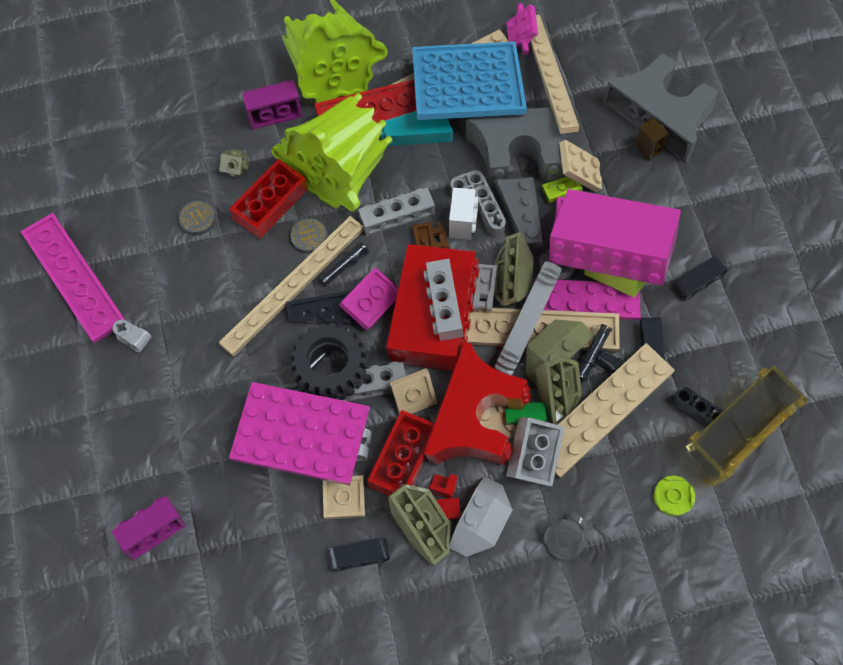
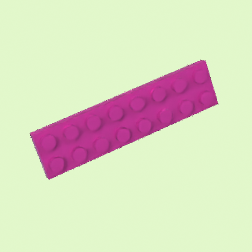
M54 213L22 230V235L92 342L95 344L114 332V323L125 319Z

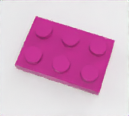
M375 267L345 297L339 306L368 331L396 301L399 288Z

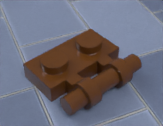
M442 221L437 222V228H432L431 222L413 225L416 245L450 249V244L446 238L447 229L444 227V223ZM434 236H438L440 242L435 243Z

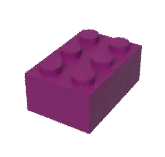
M294 80L242 93L252 130L303 117Z
M165 496L164 498L160 497L154 500L148 508L137 511L134 517L128 521L118 523L111 532L122 551L134 561L187 527L173 503Z

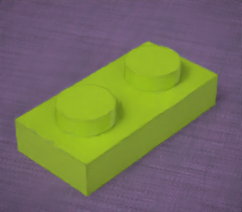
M566 176L543 184L541 189L548 203L557 201L558 197L565 198L568 189L582 191L583 188L580 183Z

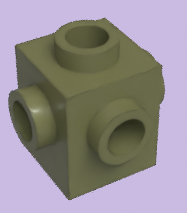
M231 149V151L226 150L221 153V172L238 177L248 169L249 160H247V154L242 153L241 150Z

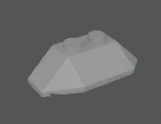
M484 476L475 489L451 538L449 547L452 551L464 557H469L495 546L512 512V507L503 485Z

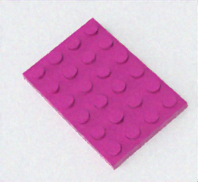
M252 382L229 459L350 486L370 407Z

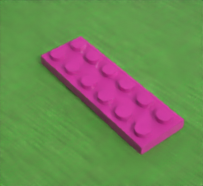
M532 279V287L536 279ZM557 280L543 310L619 314V320H640V291L634 298L602 282Z

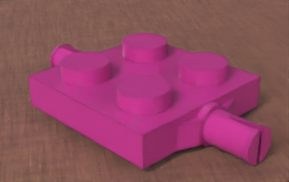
M518 3L516 5L517 15L506 22L508 41L516 42L517 50L522 48V54L526 55L529 53L528 45L530 41L538 35L535 7L531 4L524 8L522 3Z

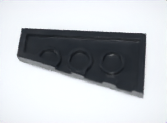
M352 290L286 302L290 322L330 324L338 321L344 325H360L339 306Z

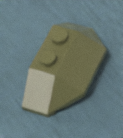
M521 232L505 237V244L500 249L495 260L497 269L494 297L503 306L519 302L532 289L533 256Z
M555 319L526 346L525 375L538 387L536 369L560 356L571 359L595 335L581 321Z
M563 356L543 363L536 369L540 402H545L546 415L550 423L558 425L577 407L582 395L579 364L576 360Z
M404 484L388 496L391 514L411 545L430 564H437L450 553V522L429 489Z

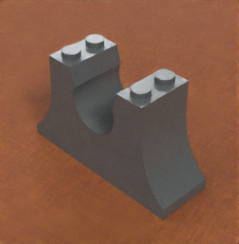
M663 53L648 67L634 75L612 77L608 81L603 102L637 128L653 118L658 123H661L668 132L664 148L686 163L690 159L697 142L696 128L711 114L719 93L706 83L696 87L690 95L685 97H677L668 93L666 90L671 82L676 62Z
M552 107L527 109L526 114L466 117L465 138L477 147L484 158L489 187H496L497 180L508 179L510 159L518 155H526L536 161L542 183L561 179L562 160L559 142L569 133L560 134Z

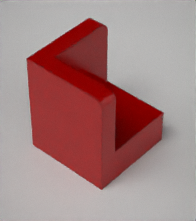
M435 474L428 489L432 495L445 499L453 498L458 476L450 474L449 478Z

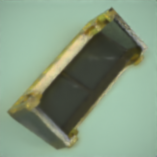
M775 365L768 369L766 367L761 369L756 374L758 378L700 433L696 431L688 438L691 442L685 447L712 486L729 479L734 474L733 471L737 469V466L788 417L792 416L798 407H803L809 401Z

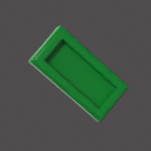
M545 402L525 404L523 410L505 407L506 425H517L519 417L547 421Z

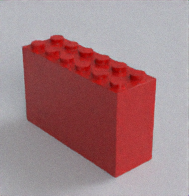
M407 245L386 347L391 362H403V365L454 371L464 342L468 343V336L466 335L467 330L471 328L470 313L474 311L473 296L477 288L476 278L478 279L480 274L479 259H476L475 251ZM449 259L463 337L440 341L439 334H434L433 323L436 322V317L431 316L430 305H433V300L428 299L427 288L430 287V283L425 282L424 271L427 270L426 263ZM438 281L435 284H442L443 281ZM441 298V299H439L438 301L444 302V301H446L447 299H446V298ZM448 315L442 317V319L450 318Z

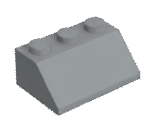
M519 417L512 447L513 452L506 477L552 487L565 427L532 418Z

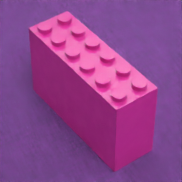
M568 189L550 235L549 262L663 286L677 239L681 210Z

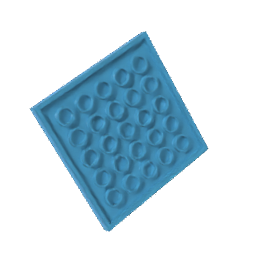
M516 42L412 47L417 120L527 113Z

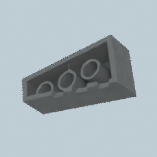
M533 177L497 180L496 193L501 200V205L508 216V221L514 230V234L519 232L523 234L531 253L541 252L543 241Z

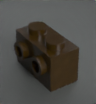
M654 118L649 122L646 121L639 127L635 147L648 161H651L663 152L668 132Z

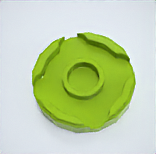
M673 475L659 481L654 489L653 497L660 511L666 515L677 517L690 511L695 503L696 495L694 488L686 479Z

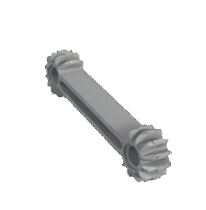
M550 262L543 264L495 364V370L513 375L561 273V268L556 264Z

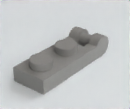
M479 264L480 274L479 278H476L477 288L474 293L473 310H479L480 308L492 312L497 266ZM480 298L487 299V302L480 301Z

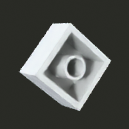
M453 188L449 238L471 240L472 233H475L479 198L475 197V189Z

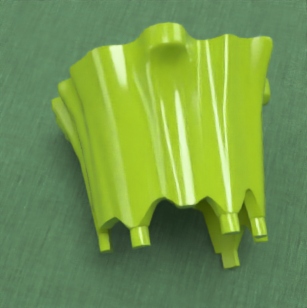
M330 0L336 11L335 14L327 12L324 17L310 14L304 21H300L297 18L292 21L289 16L284 18L287 34L282 35L283 42L297 72L298 83L303 97L314 98V103L335 99L341 95L347 96L367 91L368 83L373 77L372 65L384 59L388 53L386 46L382 42L375 40L372 32L360 25L335 0Z
M359 93L353 97H347L308 122L286 129L284 131L286 137L280 140L281 143H277L271 149L273 156L277 160L280 159L306 178L310 193L317 195L322 202L335 209L342 205L350 211H355L360 206L358 193L363 183L383 157L385 149L392 142L390 136L379 141L386 122L380 120L376 123L372 119L374 108H359L356 106L358 101L362 99Z

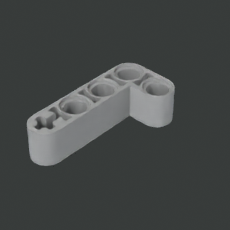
M475 170L453 178L450 183L451 196L453 188L475 189V197H479L478 212L488 233L494 238L503 236L506 221L483 174Z

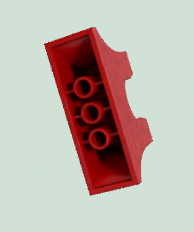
M464 342L424 453L429 462L439 465L451 458L476 457L505 466L506 460L510 461L513 452L509 439L497 430L482 426L480 424L481 417L488 408L497 405L514 410H523L525 404L528 405L531 399L527 380L502 373L490 367L479 358L471 343Z

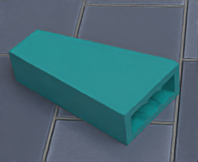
M417 111L386 120V126L382 129L380 135L381 140H384L387 136L392 138V142L388 146L453 141V130L448 119L417 120Z

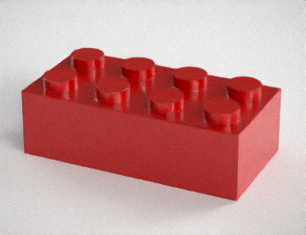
M278 159L229 208L233 220L261 239L308 190L306 178Z
M401 410L369 476V488L390 496L404 484L414 486L427 458L424 453L435 423Z

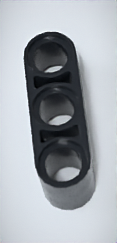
M713 256L681 277L674 284V287L686 300H689L722 278L728 272V269L717 256Z
M641 317V347L647 343L665 360L661 317Z
M688 387L678 388L672 398V404L676 409L711 432H719L727 423L728 416L722 409ZM678 396H684L687 401L680 400ZM695 407L702 408L704 412H698ZM712 418H717L721 424L715 423Z
M386 538L356 542L327 550L332 572L390 560Z

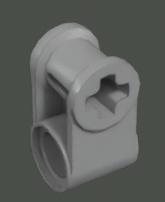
M118 320L113 325V331L117 339L136 352L141 353L152 338L146 330L126 320Z

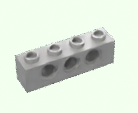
M428 187L420 188L408 194H400L389 200L384 199L379 203L363 206L358 209L359 219L362 226H364L366 236L434 215L435 204Z
M449 259L426 263L427 270L424 271L425 282L430 283V287L427 288L428 299L433 300V305H430L431 316L436 317V322L433 323L434 334H439L440 341L463 337ZM438 281H443L442 284H435ZM441 298H446V299H447V300L444 301V302L438 301V300L441 299ZM443 316H450L448 319H442Z
M391 362L385 366H370L366 369L365 379L371 380V383H362L359 389H354L355 393L352 396L347 394L344 396L345 400L342 401L349 402L393 394L389 382L406 376L403 362ZM339 372L332 373L330 376L336 375ZM383 376L390 377L388 381L381 380Z

